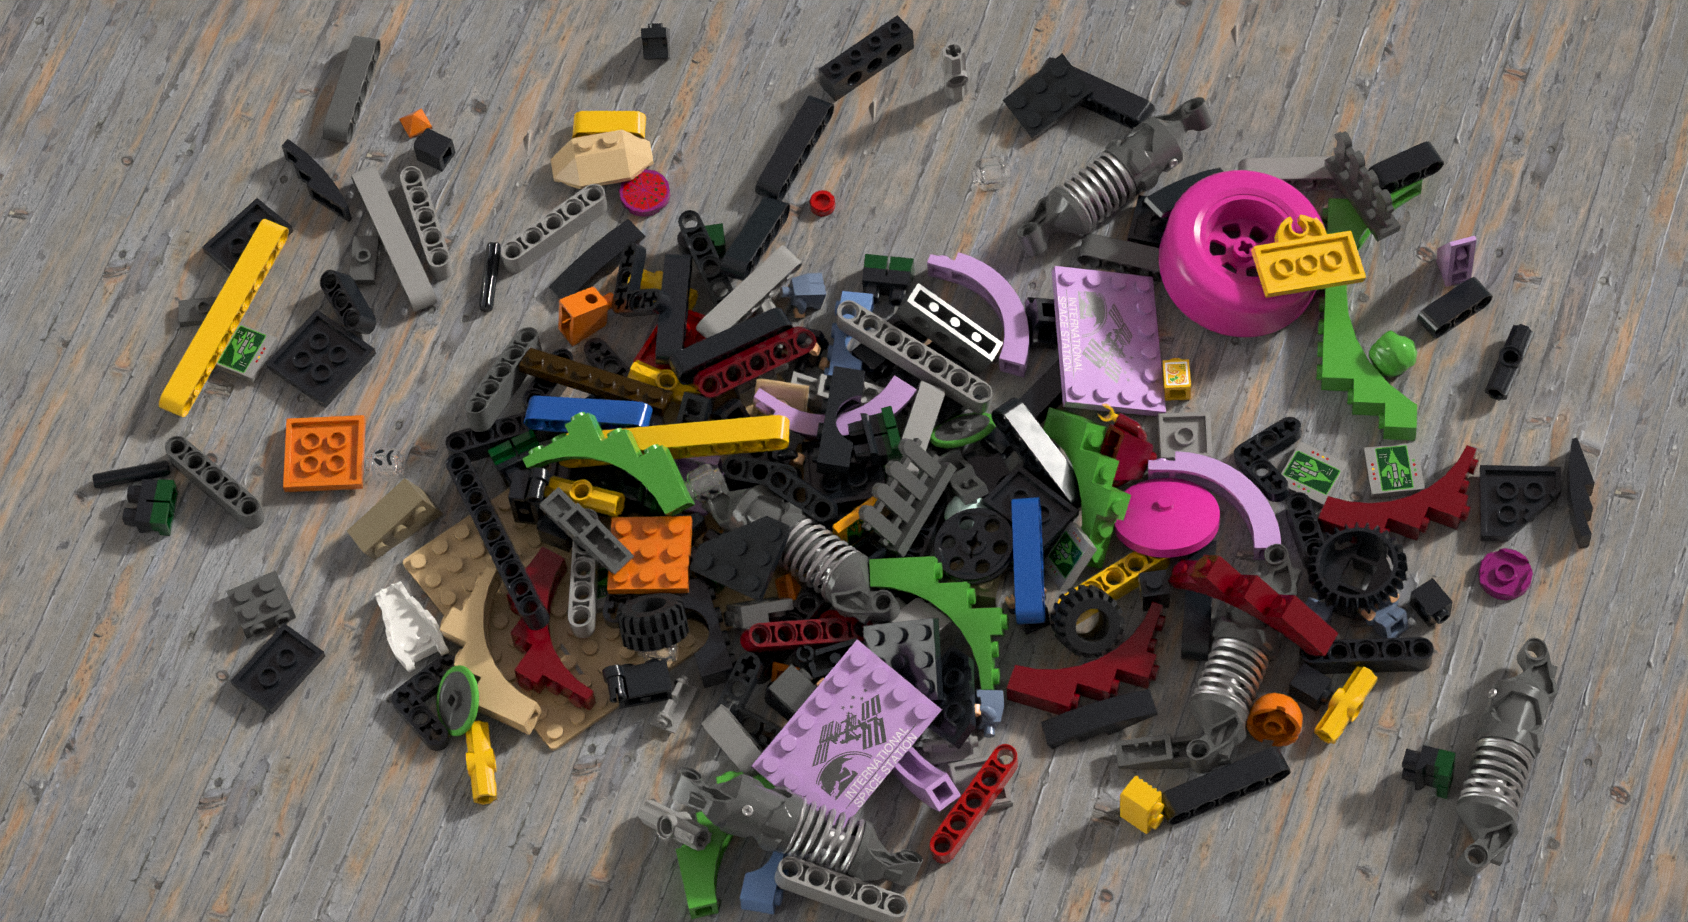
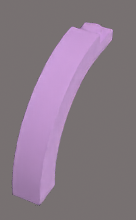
M958 252L956 259L951 260L944 255L936 256L930 254L927 261L928 276L962 285L977 293L993 308L1004 331V343L999 357V369L1002 372L1024 378L1029 361V327L1024 307L1012 286L993 268L971 256Z
M894 375L886 388L870 402L840 415L836 422L839 432L842 436L849 435L848 424L860 421V413H866L869 416L881 413V408L892 406L894 417H896L908 405L917 389ZM761 388L758 389L754 395L753 402L756 403L755 407L760 412L766 415L771 413L773 415L785 416L790 421V431L804 436V439L819 440L816 438L818 424L824 423L825 415L811 414L794 409Z
M1175 451V461H1169L1164 458L1148 460V480L1155 478L1184 479L1202 486L1230 503L1238 511L1248 527L1253 543L1254 560H1265L1264 552L1266 548L1272 544H1281L1278 522L1269 502L1252 481L1241 472L1214 458L1190 452Z
M912 746L891 770L909 791L934 810L941 811L961 796L948 774L931 765Z

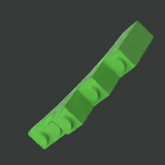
M1049 407L1043 430L1064 450L1073 466L1081 496V529L1097 548V551L1086 566L1102 569L1114 530V523L1117 519L1124 520L1131 495L1112 487L1119 461L1100 453L1107 427L1072 412Z
M580 412L570 418L571 422L565 424L568 435L563 433L554 437L551 444L545 447L543 445L537 446L528 452V456L523 458L526 467L529 469L541 468L551 463L571 459H590L611 463L626 470L641 481L655 496L666 515L674 516L695 505L667 447L655 444L644 450L645 454L642 455L631 431L617 428L607 434L608 438H605L595 415Z
M934 556L869 559L870 586L874 589L898 590L917 595L945 612L959 627L972 648L979 669L981 690H996V685L1000 684L999 668H995V658L999 657L998 641H994V637H1005V630L1009 629L1008 614H1004V609L1000 607L971 609V604L976 603L975 588H971V584L968 582L938 583V579L943 577L942 563H938V559Z
M743 771L726 772L716 777L717 784L730 781L743 774ZM756 775L753 777L754 779L760 781L765 788H775V786L772 785L768 780H766L762 775ZM702 811L696 813L697 821L708 827V831L712 833L710 843L706 845L704 850L700 851L685 844L681 848L676 849L691 919L719 913L716 896L718 872L723 855L734 836L720 831V828L715 826Z

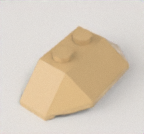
M624 130L572 138L551 158L554 181L562 182L578 189H583L590 184L603 186L631 181L647 167L654 164L650 141Z

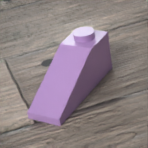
M1475 236L1449 242L1437 249L1436 263L1446 287L1463 283L1471 278L1476 247Z

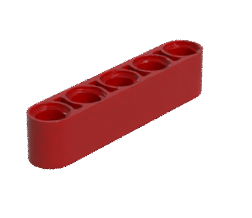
M1002 744L994 749L932 836L930 851L932 858L936 862L946 864L954 859L1017 770L1018 756L1013 746ZM1004 755H1008L1013 759L1009 764H1001L998 761ZM993 777L997 782L993 786H986L983 784V780ZM972 799H977L981 802V805L977 808H970L967 806V803ZM956 821H962L966 824L960 831L951 828L952 824ZM941 843H946L950 846L949 850L944 853L937 852L935 848Z

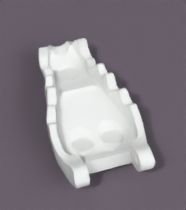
M401 581L375 593L378 605L382 610L389 646L397 660L409 673L416 669L414 663L436 652H439L441 656L449 653L437 621L428 610L423 609L413 596L410 597Z

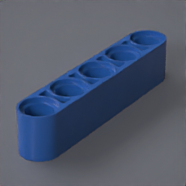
M532 396L528 402L524 424L533 430L568 432L565 424L571 422L570 418L575 414L585 412V414L595 415L601 430L646 427L650 424L652 407L637 401Z
M1040 498L1012 499L1017 624L1045 623Z

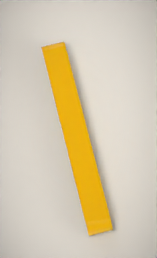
M263 219L260 222L162 392L159 400V407L180 417H185L189 413L282 250L288 237V228L267 219Z
M771 415L623 429L632 432L642 455L645 454L644 450L658 444L659 446L667 447L673 459L783 450L789 446L790 421L785 416ZM615 429L602 430L605 438H608L607 434ZM571 459L559 462L561 466L567 468L613 465L590 459Z

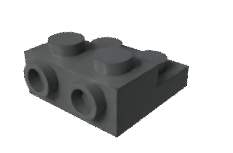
M276 570L226 591L247 639L252 636H260L266 630L282 626L284 623L288 624L292 619L296 618Z
M774 596L763 598L762 602L749 600L726 604V611H724L726 627L733 626L738 628V631H744L754 624L769 622L768 616L786 615L785 610L794 609L792 598Z

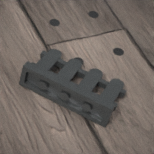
M1346 131L1336 133L1337 145L1334 148L1335 155L1325 159V167L1377 242L1400 231V224L1392 214L1394 207L1392 206L1390 193L1387 189L1381 190L1376 173L1373 170H1367L1363 154L1359 150L1356 152L1353 150L1349 134Z
M904 438L899 442V451L904 456L900 462L891 460L886 464L885 472L890 477L887 484L876 483L873 486L872 495L877 501L874 506L863 505L858 513L859 518L864 522L861 527L867 531L872 529L881 537L878 542L883 545L882 547L887 550L886 553L901 557L906 555L957 469L950 462L938 461L939 457L936 454L931 453L929 455L920 447L922 441L919 438H914L913 440ZM910 462L920 470L917 477L907 469ZM897 484L907 492L904 499L894 491ZM884 506L894 514L891 521L880 513Z

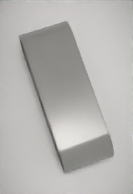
M721 704L701 722L702 726L735 765L743 771V774L751 777L759 775L751 766L764 750L736 717Z

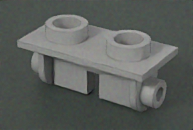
M680 675L679 678L673 679L671 683L672 699L661 702L651 721V725L674 734L676 733L698 691V687L689 684L690 679L688 677Z
M977 733L971 734L960 749H957L941 737L922 739L924 759L931 765L979 758Z

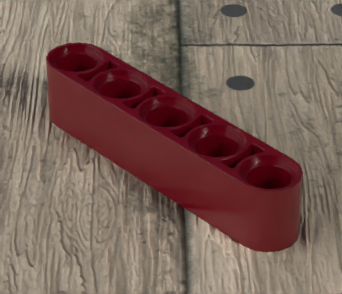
M793 327L700 371L694 377V388L706 397H715L810 352L816 345L815 335L803 327ZM805 333V343L798 346L796 342L797 337ZM781 344L783 346L782 354L774 357L773 349ZM758 355L760 359L758 366L751 368L749 364L751 358ZM734 366L736 368L735 376L732 379H727L726 371ZM712 378L713 384L711 388L703 390L702 384L704 380Z
M854 617L757 623L742 633L740 642L746 651L753 653L797 650L800 646L804 648V645H808L811 648H824L857 638L862 643L864 642L863 626L873 625V623L869 620L864 625ZM854 625L861 629L862 636L855 633ZM829 627L836 631V638L829 634ZM803 629H807L811 633V640L804 636ZM778 630L785 634V642L779 639ZM752 632L760 636V643H756L753 640Z

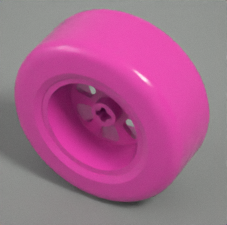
M1231 170L1201 179L1188 188L1174 205L1160 243L1159 269L1168 295L1174 304L1192 321L1222 335L1258 337L1285 328L1306 310L1316 290L1266 298L1259 276L1250 277L1246 275L1247 270L1256 269L1251 250L1254 246L1275 243L1274 237L1281 222L1290 216L1293 220L1291 224L1292 230L1298 234L1303 233L1302 228L1297 224L1299 215H1306L1313 219L1317 217L1323 224L1318 212L1310 201L1296 188L1277 177L1249 170ZM1239 231L1240 236L1231 239L1224 232ZM1251 234L1258 237L1262 240V242L1256 243L1249 237V235ZM1216 242L1224 246L1225 254L1213 256L1209 251L1210 243ZM1226 264L1233 266L1236 269V273L1227 270L1223 266Z

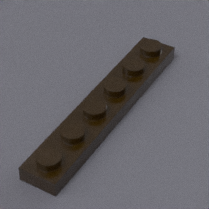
M534 348L528 350L519 364V372L608 400L643 402L652 407L653 414L660 416L664 415L673 400V391Z

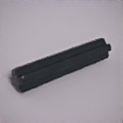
M489 242L486 246L479 298L481 311L490 312L494 306L501 247L498 242Z
M167 460L95 473L92 476L93 485L96 489L141 481L142 479L167 476L170 474V465Z

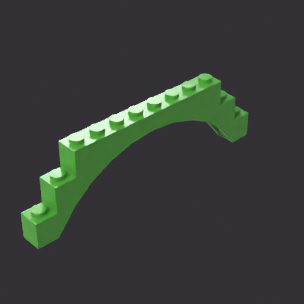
M1423 179L1390 194L1394 210L1421 194ZM1328 199V208H1323L1322 222L1327 224L1326 233L1333 234L1351 231L1359 251L1371 234L1370 230L1348 199ZM1347 285L1320 289L1325 290L1324 297H1319V312H1324V319H1319L1318 335H1323V342H1318L1317 357H1322V364H1317L1316 380H1321V390L1348 391L1347 404L1352 405V415L1379 416L1378 429H1383V439L1415 441L1417 404L1391 386L1368 360L1356 339L1349 317Z

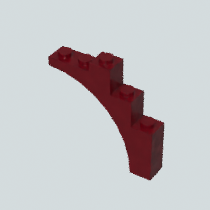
M1466 445L1459 460L1445 476L1430 487L1405 498L1388 502L1363 503L1328 496L1318 517L1321 531L1334 535V528L1337 527L1339 531L1344 530L1345 523L1349 528H1354L1355 523L1358 522L1359 527L1364 528L1368 522L1371 530L1378 525L1380 533L1388 530L1389 535L1390 532H1394L1417 541L1421 532L1426 533L1430 521L1457 530L1461 521L1466 522L1471 507L1467 506L1468 495L1466 493L1470 484L1467 479L1469 474H1475L1479 464V460L1475 459L1477 448ZM1352 537L1353 541H1349L1356 544L1357 537Z
M542 546L526 570L550 618L551 606L557 588L568 569L564 557ZM508 592L506 596L510 610L521 617ZM521 617L510 632L513 646L521 653L526 654L514 670L518 685L528 692L533 690L538 694L546 686V689L556 696L561 694L568 698V701L575 707H584L591 711L596 704L594 691L578 681L561 662L551 642L549 622L543 629L531 630Z
M1203 555L1198 561L1180 560L1174 566L1172 575L1168 580V583L1174 588L1205 594L1256 617L1293 641L1309 655L1325 656L1338 635V632L1297 596L1278 594L1258 575L1240 574L1220 555Z
M1152 602L1144 620L1135 632L1118 648L1097 660L1080 666L1062 669H1034L1015 665L1006 688L1007 700L1060 715L1072 709H1077L1081 696L1097 701L1109 699L1112 695L1116 696L1120 682L1149 689L1151 680H1157L1160 666L1156 665L1157 654L1154 653L1158 643V639H1155L1157 631L1162 632L1166 621V616H1163V605Z

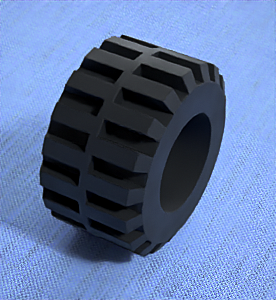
M1083 584L1078 585V590L1073 587L1067 589L1069 594L1065 596L1062 593L1059 596L1061 601L1059 604L1054 603L1053 608L1056 612L1051 613L1050 617L1054 622L1051 624V628L1056 633L1055 637L1079 657L1082 655L1085 658H1091L1092 654L1100 657L1102 656V651L1110 652L1112 650L1110 646L1113 643L1117 645L1120 641L1117 639L1118 634L1123 635L1124 629L1120 627V625L1125 624L1124 617L1120 615L1123 613L1121 607L1117 605V602L1110 595L1096 586L1089 585L1087 588ZM1098 609L1099 620L1097 625L1087 633L1078 634L1076 632V622L1079 616L1086 610Z
M654 593L643 595L623 604L616 613L623 646L629 650L642 652L661 650L677 644L689 633L683 599L675 594Z

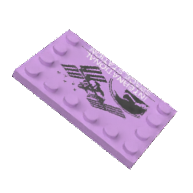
M1054 266L1052 270L1063 407L1110 412L1109 409L1102 406V404L1106 403L1113 408L1114 412L1147 416H1157V413H1166L1153 277Z
M856 640L751 767L775 787L785 786L793 793L801 795L802 798L806 797L807 804L816 801V810H819L825 804L826 818L829 811L835 808L836 816L832 828H834L839 814L845 812L844 828L848 819L857 813L942 709L859 640Z

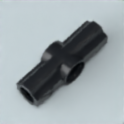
M1523 324L1513 325L1504 347L1499 352L1498 361L1485 388V393L1490 398L1498 401L1507 399L1515 378L1520 373L1522 362L1534 337V332L1528 326ZM1505 361H1512V362H1514V363H1513V364H1509V363H1506Z

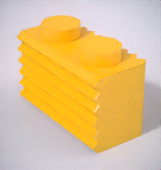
M1134 776L1120 794V817L1145 834H1148L1152 828L1156 830L1164 819V816L1161 814L1164 808V804L1161 803V791L1157 792V788H1152V785H1148L1147 782H1143V779Z

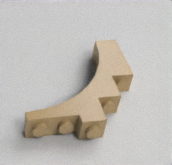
M487 565L485 571L478 575L473 592L465 598L462 611L452 607L449 614L442 618L439 630L446 640L463 647L455 656L454 666H465L473 673L478 683V712L530 735L542 714V710L537 702L520 693L503 677L494 660L489 638L490 615L502 578L497 569Z

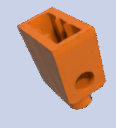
M590 287L559 300L558 329L571 346L578 344L605 327L608 310L612 309L614 296L612 292L602 296L596 288Z

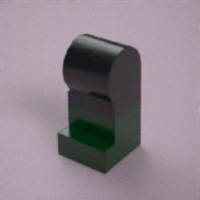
M723 223L705 225L718 257H724L726 244ZM680 231L677 235L680 254H691ZM699 243L696 245L695 250L699 252L704 251L707 248V244Z

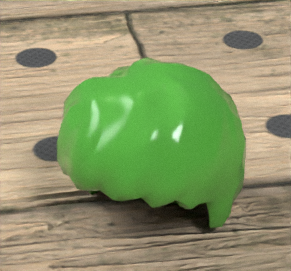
M1390 330L1371 346L1368 356L1373 366L1381 375L1393 377L1402 375L1415 365L1417 350L1413 340L1406 336H1399Z

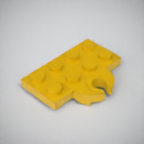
M1299 215L1297 224L1302 228L1303 233L1298 234L1292 230L1291 224L1293 220L1290 216L1281 222L1274 237L1275 243L1254 246L1251 250L1266 298L1360 283L1366 279L1352 232L1345 231L1327 234L1323 224L1317 217L1313 219L1306 215Z

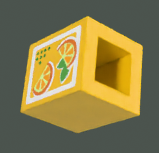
M1172 358L1170 360H1163L1162 374L1165 401L1191 400L1189 359Z

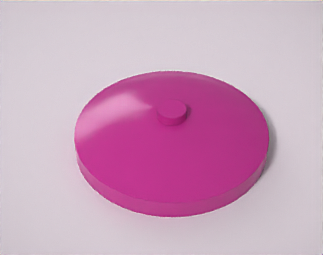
M1155 478L1137 483L1124 491L1131 495L1124 520L1117 519L1114 523L1116 536L1128 548L1147 556L1171 558L1191 554L1210 543L1219 529L1220 510L1213 495L1196 483L1178 478Z

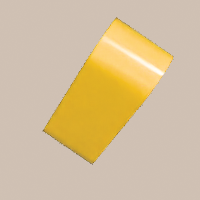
M579 111L574 114L572 138L624 130L645 139L646 116L639 111Z

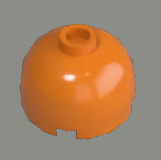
M1268 693L1259 697L1253 703L1249 710L1246 727L1250 735L1261 743L1263 739L1274 741L1271 746H1288L1298 739L1302 729L1303 715L1298 703L1291 697L1279 693Z

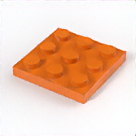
M365 416L287 418L283 477L284 492L363 489Z
M691 516L612 517L611 533L634 555V558L615 575L608 570V594L689 593L692 539Z

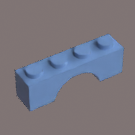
M842 291L841 301H836L835 316H837L839 304L846 300L854 301L872 313L874 312L873 294ZM851 314L843 315L846 319L854 318ZM833 323L831 338H834V343L829 345L827 354L830 367L825 368L824 375H832L834 366L863 370L862 361L852 356L847 350L852 337L841 331L837 323Z
M773 851L770 860L762 868L745 873L740 895L742 909L774 915L776 905L781 906L783 899V889H780L774 879L775 872L780 861L788 856L787 853L783 854ZM789 869L782 870L788 876Z

